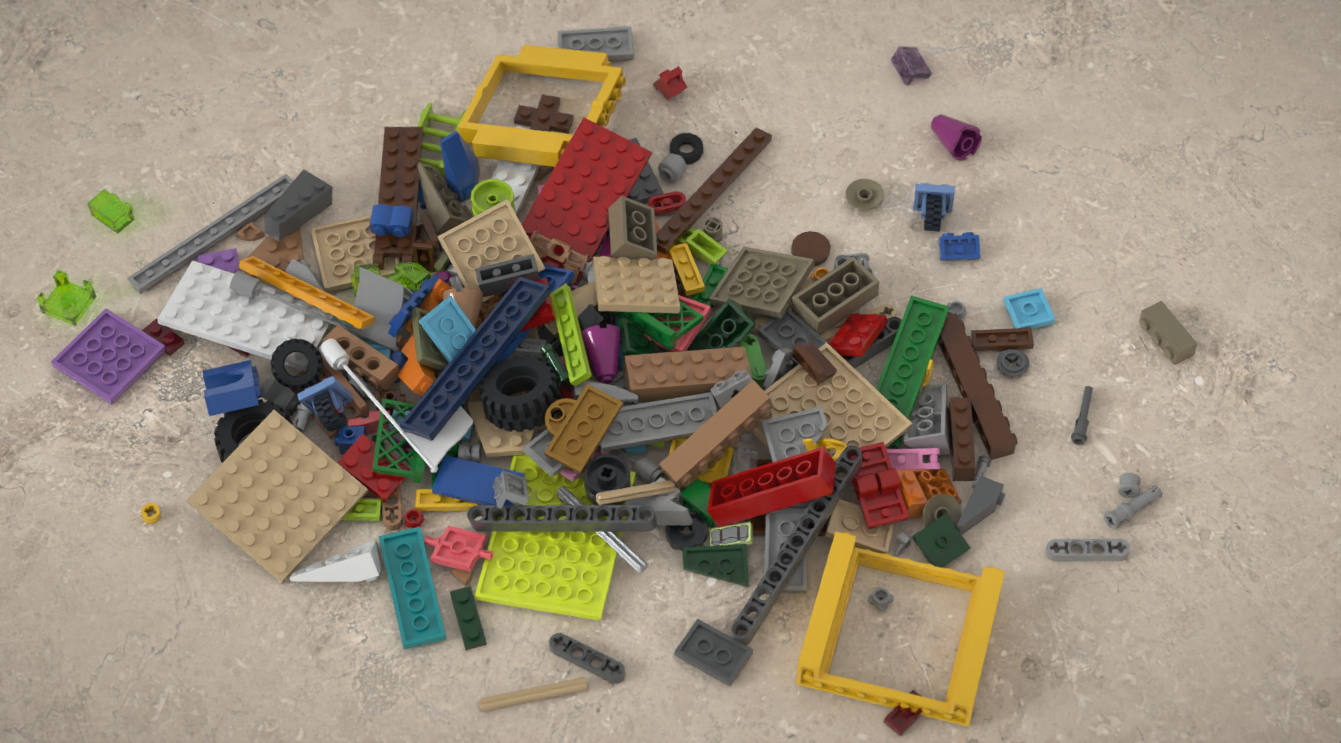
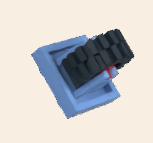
M928 183L916 184L913 210L921 211V218H924V231H940L941 220L945 219V212L952 213L955 186L947 184L930 185Z
M334 376L326 378L322 382L306 388L297 394L299 401L320 419V422L323 423L325 429L327 428V431L332 432L346 425L347 421L343 405L354 399L352 393Z

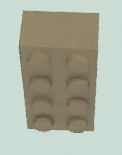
M852 257L792 297L791 311L821 335L877 297L880 281L855 257Z

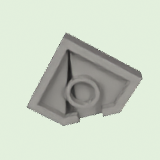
M786 347L774 353L772 357L773 364L764 376V387L769 388L792 370L793 361L790 358L793 356V350Z

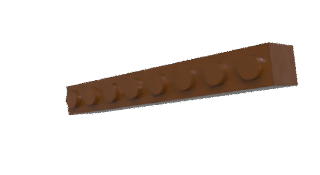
M957 313L948 315L938 340V345L962 398H971L972 420L991 460L1014 454L1015 446L1018 443L1015 433H1011L1009 420L1006 416L1004 417L1002 405L994 396L993 385L987 381L986 370L984 367L981 368L979 355L977 352H974L972 340L965 333V325L962 320H959Z

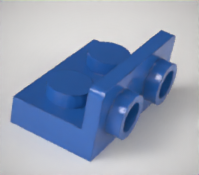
M973 232L962 233V236H954V233H944L938 238L940 261L980 259L979 235H974Z

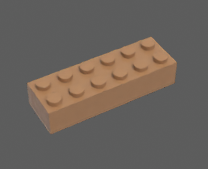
M745 347L624 356L622 368L626 390L638 395V402H654L709 393L716 383L731 378L734 373L745 369L751 376Z
M752 380L660 463L663 474L669 480H672L680 491L686 489L699 474L702 476L710 469L709 465L711 463L721 460L725 455V451L730 446L732 448L741 441V436L752 432L760 419L764 420L771 414L772 403L770 397Z

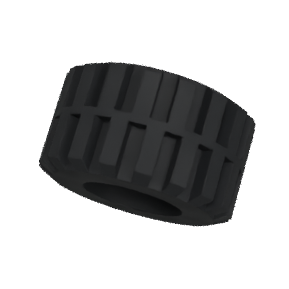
M295 338L284 341L276 347L270 361L271 372L276 381L282 386L293 390L312 386L319 379L323 369V360L318 349L303 339ZM300 352L308 358L309 368L302 376H292L285 369V360L291 353Z

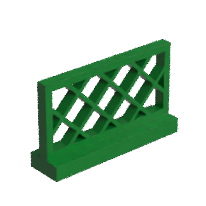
M680 300L679 313L611 311L620 318L624 317L639 323L644 329L642 331L644 334L670 351L676 347L678 339L703 321V315ZM683 316H692L694 319L683 321ZM654 317H666V321H658ZM669 317H681V321H669ZM669 327H681V329L675 332Z
M382 399L381 401L384 409L385 406L396 409L397 412L391 415L393 419L400 415L405 418L407 416L405 412L412 410L416 405ZM380 411L372 472L413 478L412 482L421 484L425 461L412 446L413 451L407 455L400 447L408 443L407 440L404 438L403 441L397 444L391 438L397 433L400 434V432L396 428L390 433L384 430L383 425L390 421ZM385 440H388L393 446L387 451L380 445ZM395 450L402 456L397 461H394L389 456ZM384 457L390 463L387 467L377 466L378 461ZM406 461L411 467L410 471L402 470L398 465Z

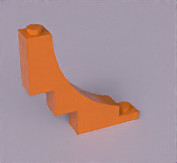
M439 278L419 306V309L430 312L443 301V292L453 289V287ZM411 318L405 328L412 336L401 350L408 360L397 376L412 391L422 397L434 383L436 377L432 367L417 363Z

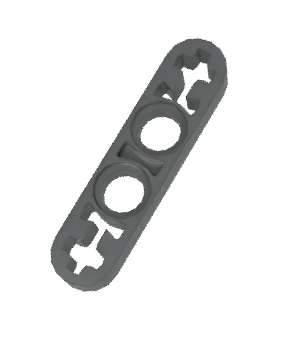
M556 633L550 637L549 645L553 654L610 683L618 684L625 679V667L619 661L565 634ZM560 641H563V646H555V642L560 643ZM580 649L584 654L582 657L576 658L572 656V652ZM594 659H600L603 662L600 667H593L590 663ZM619 670V674L612 675V671Z

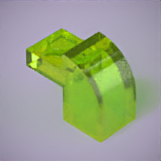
M403 262L394 266L395 275L390 276L388 279L403 285V288L407 287L414 293L416 290L419 291L423 281L426 278L430 279L431 276L420 264Z

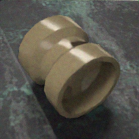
M716 217L707 218L703 223L704 233L719 243L723 238V223Z

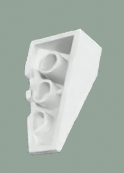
M374 540L350 548V552L344 556L335 554L327 559L324 564L319 561L295 570L291 574L290 580L291 582L373 581L378 578L382 570L377 541Z

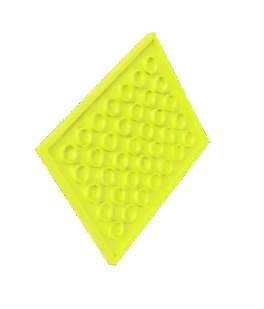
M527 454L513 455L510 470L525 473L529 495L526 505H566L556 495V491L561 486H565L584 505H593L586 496L584 474L574 483L560 473L552 478ZM630 471L631 487H634L636 472ZM503 516L496 518V521L501 520ZM520 516L516 520L520 521L524 516ZM541 516L537 520L541 521L545 516ZM562 516L558 520L562 521L566 516ZM603 516L600 520L604 521L608 519V516ZM624 516L621 520L625 521L627 516ZM492 532L487 550L493 551L494 556L492 560H484L475 593V600L597 621L602 620L618 553L596 532ZM623 532L614 533L621 538Z

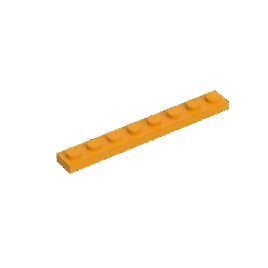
M254 256L240 260L239 268L246 271L247 274L254 275L263 282L270 283L276 286L277 289L284 290L293 297L300 298L306 301L307 304L322 309L323 312L330 313L338 317L339 320L352 324L357 329H364L374 324L375 316Z

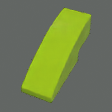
M690 228L675 244L687 243L693 257L714 265L728 253L727 249L699 228L696 231Z

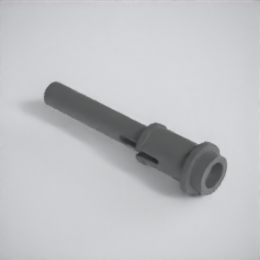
M1085 386L1079 418L1076 419L1075 429L1071 434L1072 442L1077 445H1083L1088 438L1086 432L1089 424L1087 416L1093 390L1091 386Z

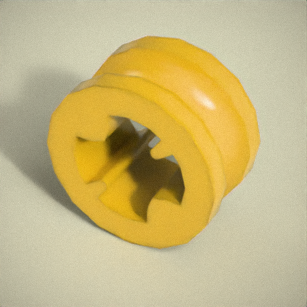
M148 503L142 507L141 515L143 521L148 524L159 521L161 512L158 505ZM151 510H154L155 515L152 514V517H148L147 512L150 513Z

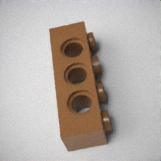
M337 325L322 339V343L331 338L335 339L350 356L347 366L356 375H359L360 378L366 379L372 387H378L384 391L399 378L397 376L399 373L397 363L340 325Z

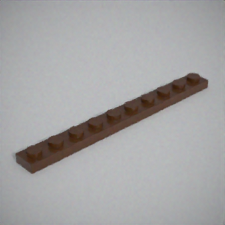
M756 127L656 233L657 250L664 254L669 252L772 141L771 134Z

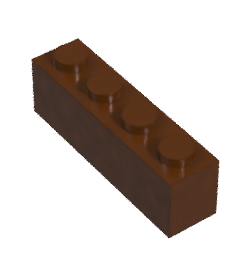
M950 398L948 409L953 481H974L976 464L971 398Z

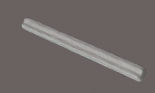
M561 486L556 491L557 497L566 505H584L565 486ZM587 516L581 517L582 520L587 518ZM596 532L636 571L642 573L647 569V562L614 532Z

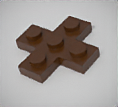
M542 94L537 108L519 105L514 117V124L529 126L531 130L556 131L569 134L574 117L572 114L557 112L561 103L560 97Z

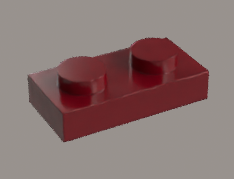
M157 318L142 330L165 345V353L169 356L185 344L184 340L170 328L158 324Z
M914 689L909 693L921 696ZM899 703L884 718V723L901 736L921 716L922 708L912 713L911 708H903L901 710V703Z

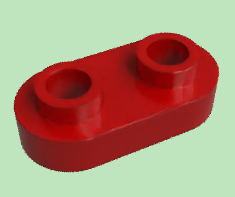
M679 191L655 195L649 199L648 206L654 208L655 215L677 212L685 204L686 196Z

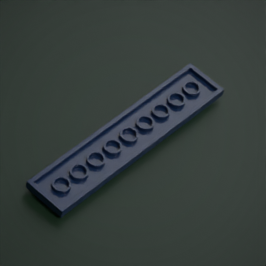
M519 277L400 423L401 429L433 441L552 292L551 287Z

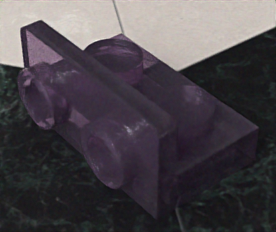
M899 46L891 58V62L905 85H910L914 78L929 79L932 74L917 47Z

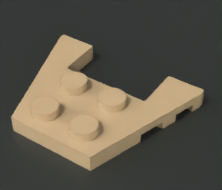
M482 401L467 402L487 458L526 454L523 452V448L534 439L537 426L533 430L525 429L523 432H517L516 430L510 432L504 428L500 429L487 419Z

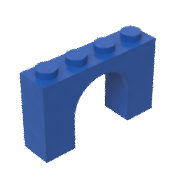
M251 360L203 370V379L206 387L204 398L209 416L259 405L258 398L261 397L257 367L252 366Z

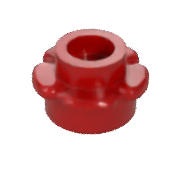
M411 509L404 516V524L407 528L421 527L424 522V516L419 510Z

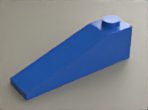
M454 131L441 139L440 142L447 188L455 192L459 196L458 200L462 203L471 198V192L479 182L480 167L478 158L460 134Z

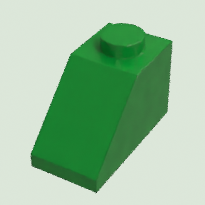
M697 478L680 494L681 505L689 511L698 513L699 517L705 519L707 527L712 529L714 527V520L707 511L711 486Z

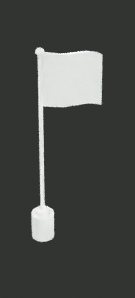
M331 338L323 342L319 347V353L334 370L345 369L427 463L432 473L438 471L437 465L445 454L471 428L474 420L460 406L433 441L409 432L405 433L349 369L347 365L350 356L339 343Z

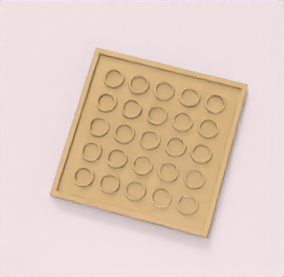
M827 342L819 350L837 369L836 374L818 385L798 364L765 390L771 399L772 412L764 420L822 407L827 422V430L820 440L835 439L845 443L847 446L855 445L858 447L884 442L885 447H888L912 427V423ZM760 419L752 433L768 448L761 425L763 420ZM834 449L827 450L831 457L836 453ZM844 472L837 474V476L840 478L845 477L847 475Z
M273 410L187 499V503L282 584L368 492V489L278 412Z

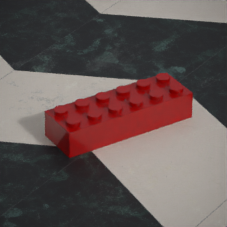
M824 446L714 480L711 484L707 511L720 528L833 494L836 463Z

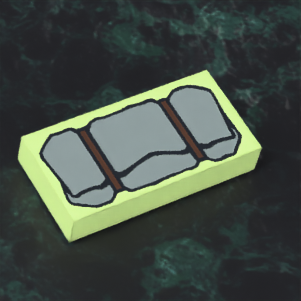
M751 522L710 529V546L753 544V525Z

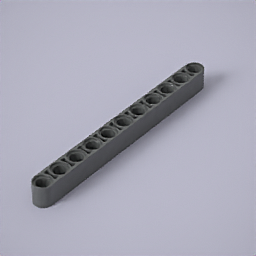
M847 446L835 462L833 490L836 492L832 495L813 499L809 503L732 625V635L735 640L747 645L761 627L862 466V453L858 446ZM851 455L858 457L855 460L847 459ZM841 472L847 474L845 477L841 478L837 476V474ZM817 507L825 508L822 512L815 511ZM807 524L814 525L812 529L804 528V526ZM797 541L803 542V545L800 547L793 546ZM785 559L792 560V562L788 565L782 563V561ZM775 576L781 577V580L778 582L771 581ZM763 594L770 595L767 600L760 599V596ZM751 612L759 613L755 618L748 617ZM744 629L748 631L744 636L737 635L739 630Z

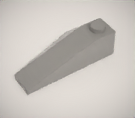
M947 384L926 386L918 401L919 406L917 410L911 414L912 419L910 422L912 427L904 433V443L913 449L940 448L938 456L950 454L951 440Z

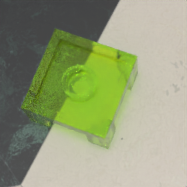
M57 270L53 276L56 284L55 289L47 299L44 293L41 292L37 297V302L42 313L76 326L97 297L91 282L83 280L84 287L78 286L69 281L67 273Z

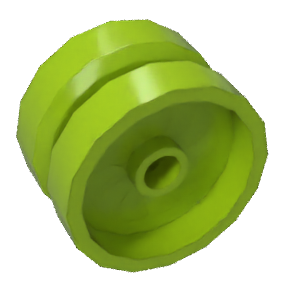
M488 179L478 183L471 192L473 217L507 199L515 212L514 193L511 186L499 179Z

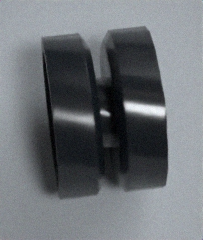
M603 454L596 456L588 462L584 470V486L588 500L593 505H598L596 502L597 493L631 487L630 470L628 464L622 458L616 455ZM625 501L605 505H621Z

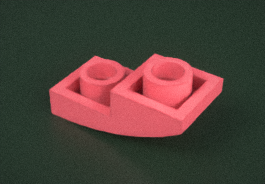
M380 410L369 412V418L366 419L360 417L348 419V426H365L366 435L377 433ZM388 422L387 424L383 425V428H384V429L389 428L390 422Z

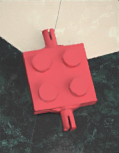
M447 526L444 534L438 539L426 536L424 541L425 545L435 547L431 556L432 563L471 572L480 557L492 560L494 556L493 551L483 549L487 542L486 534Z

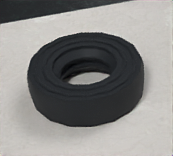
M692 133L678 134L670 142V154L682 156L686 164L695 163L703 155V142L697 135ZM684 144H689L694 149L692 152L684 153L679 148Z

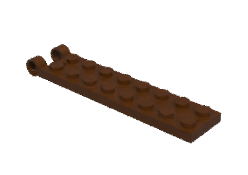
M423 127L384 128L378 204L392 207H411L414 217L409 236L396 237L392 234L375 236L373 270H384L385 257H402L403 270L414 269L412 245L416 240L420 185L417 165L419 162L421 163Z

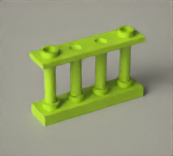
M428 102L426 108L421 112L420 122L417 127H423V138L425 135L445 138L454 131L447 132L428 128L430 122L436 121L455 125V131L458 132L457 127L466 110L463 111L461 117L453 118L433 113L432 103ZM423 142L422 150L442 154L440 145ZM421 158V163L437 168L440 171V175L446 180L443 159L437 161Z

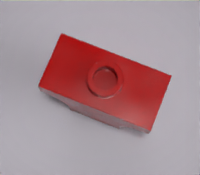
M679 66L671 71L669 69L659 74L661 78L653 83L655 89L662 92L667 101L688 88L683 80V72Z

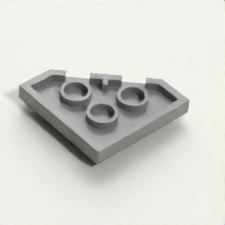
M822 407L761 421L772 462L807 452L808 450L803 443V439L812 438L813 442L817 445L827 430V422Z

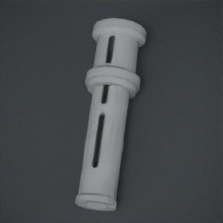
M1154 485L1128 503L1118 504L1117 508L1113 511L1104 513L1106 524L1111 529H1116L1123 521L1131 520L1134 513L1162 497L1161 489L1156 490L1158 486Z

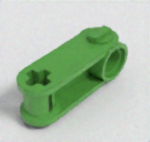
M748 334L740 342L741 346L739 347H745L752 380L764 389L766 388L763 386L765 382L764 376L768 369L766 368L757 337Z

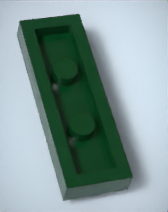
M471 586L450 591L465 650L487 645Z

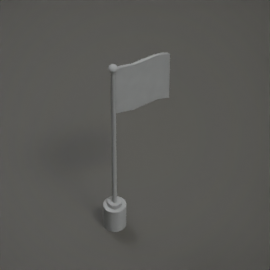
M359 267L360 280L354 306L375 316L374 324L364 329H357L353 325L350 328L262 290L259 279L237 271L231 280L230 289L245 296L254 298L261 293L335 326L340 325L347 331L387 347L394 352H399L400 350L399 346H397V335L393 337L388 334V331L391 327L389 322L395 314H398L403 306V285Z

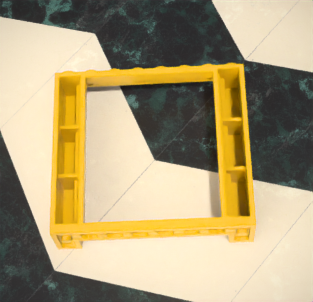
M835 531L799 657L796 685L893 709L901 703V710L903 708H911L912 713L922 708V716L969 727L1005 571L996 567L984 566L982 575L979 577L971 575V573L958 572L951 568L936 567L930 563H919L909 558L902 559L887 553L881 554L869 549L856 548V536L847 532ZM859 565L972 592L945 702L829 674Z

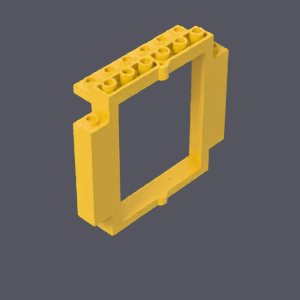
M523 45L518 56L496 55L482 83L476 88L475 96L457 127L458 133L466 143H472L474 154L478 158L555 167L573 134L479 124L505 72L604 82L596 99L593 100L592 108L587 116L588 120L604 128L609 124L610 117L615 112L617 102L621 100V89L626 85V76H624L622 68L611 67L607 53Z

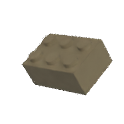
M621 196L608 208L611 256L616 258L627 257L629 259L645 257L653 260L657 256L654 208Z

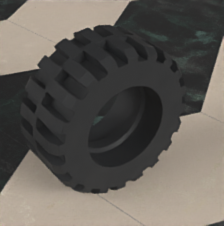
M523 355V357L513 356L512 359H503L501 363L494 364L480 382L479 393L485 415L496 427L504 428L510 432L512 430L517 432H523L525 429L533 430L538 425L539 427L544 425L548 407L553 402L562 399L555 370L549 363L535 356L531 358L529 355ZM520 391H530L524 395L511 396ZM556 410V411H554V412L552 413V415H551L552 418H553V416H554V413L556 414V412H557L558 410Z
M258 399L259 405L224 413V418L221 417L217 422L218 426L214 431V441L221 463L236 450L240 440L253 432L273 410L292 424L289 414L280 405L275 406L274 402H263L261 399Z

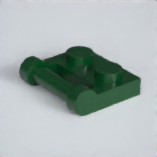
M547 344L543 346L540 351L543 356L547 357V363L555 370L561 386L566 385L568 390L573 389L568 372L552 345Z

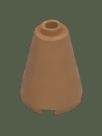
M456 288L444 291L443 301L447 297L452 296L474 328L477 329L483 300L482 291L475 288H463V291L457 292Z

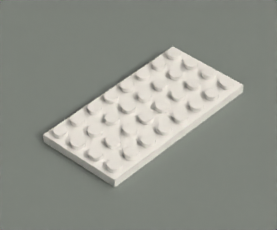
M193 260L158 317V324L270 360L276 347L286 340L303 339L319 349L322 339L327 335L332 325L261 293L259 296L250 298L231 290L230 283L234 273ZM262 282L260 284L262 285V290L329 319L335 320L336 316L325 313L316 306L307 304L306 301L300 298L293 297L284 290H279L275 286ZM294 352L287 356L285 365L307 371L309 361L304 354Z

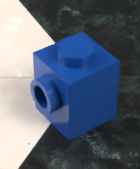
M365 426L340 427L339 434L335 436V446H339L340 454H345L362 434L367 436Z

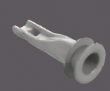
M979 456V460H977L979 466L974 478L975 482L972 484L973 489L980 475L982 476L986 468L990 467L991 459L987 456Z

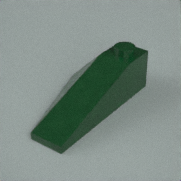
M728 298L692 341L687 350L732 348L746 338L756 326L752 315L739 303Z

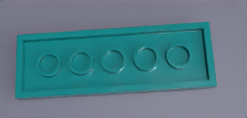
M417 527L379 536L404 650L446 640L421 528Z

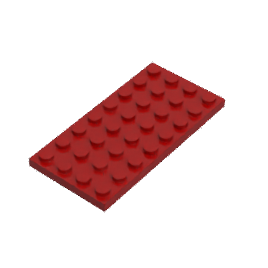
M583 117L522 223L528 238H531L534 231L539 230V234L551 240L557 238L572 245V250L583 255L589 254L590 258L587 262H591L610 229L608 208L621 196L628 198L649 161L652 152ZM556 245L554 248L555 254L562 256L564 248L561 245ZM549 256L542 259L543 265L565 268L563 266L564 263ZM582 271L579 272V275L576 279V282L574 284L576 286L579 284L581 278L583 277Z

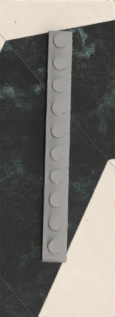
M287 174L277 179L129 276V283L140 294L269 210L291 185L293 180Z

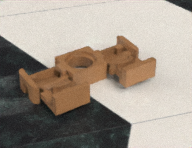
M539 230L534 231L530 241L540 260L542 261L543 257L549 256L564 263V269L572 270L575 275L569 283L574 285L579 272L586 268V262L589 261L590 255H583L572 250V245L557 238L551 240L539 234ZM556 245H561L564 248L562 256L555 254L554 248Z

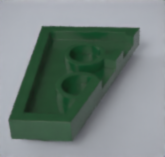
M746 544L682 547L683 570L749 587Z

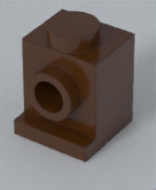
M375 389V397L380 404L382 399L406 402L405 394L401 395L400 389L384 391ZM385 406V410L390 411L392 415L395 408Z

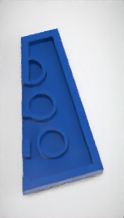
M434 274L430 279L426 278L423 281L419 291L416 290L412 294L410 300L405 302L398 314H395L389 322L391 327L388 334L393 337L398 334L412 317L411 311L416 307L419 308L440 277Z

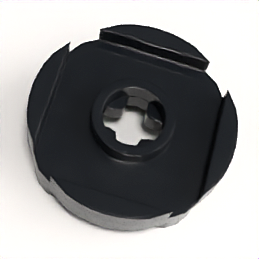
M689 511L693 521L691 525L665 526L666 539L670 543L671 548L682 551V547L703 546L707 539L708 527L705 519L699 517L698 513ZM687 527L689 528V531L692 532L689 534H684L681 531H684V528Z

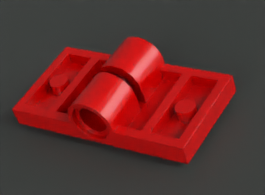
M884 442L859 447L862 453V466L853 478L852 484L867 529L907 521L909 515L900 491L899 475L897 470L892 468ZM851 455L847 459L855 460L858 457Z

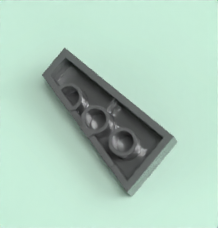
M303 169L265 214V233L277 241H281L332 205L333 187Z

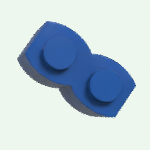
M383 204L373 205L369 224L371 233L377 236L389 234L396 237L409 236L414 217L412 208L408 206L392 207Z

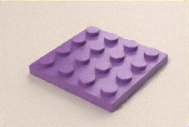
M106 308L51 361V364L54 368L112 405L165 352L166 347Z

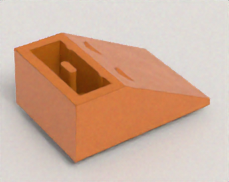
M945 469L897 470L900 479V491L909 519L923 517V509L927 501L937 494L951 495L959 504L962 503Z

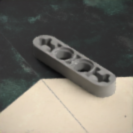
M1054 539L1048 542L1045 553L1048 559L1052 561H1123L1129 555L1130 546L1123 539ZM1074 546H1078L1083 550V552L1081 554H1075L1072 552L1071 548ZM1100 546L1104 549V553L1097 554L1092 548ZM1055 547L1059 552L1055 553L1052 549ZM1117 547H1121L1123 553H1119Z

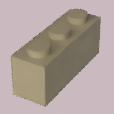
M1162 301L1142 310L1139 320L1141 328L1148 332L1152 341L1162 349L1165 357L1170 359L1174 365L1195 354L1197 342Z

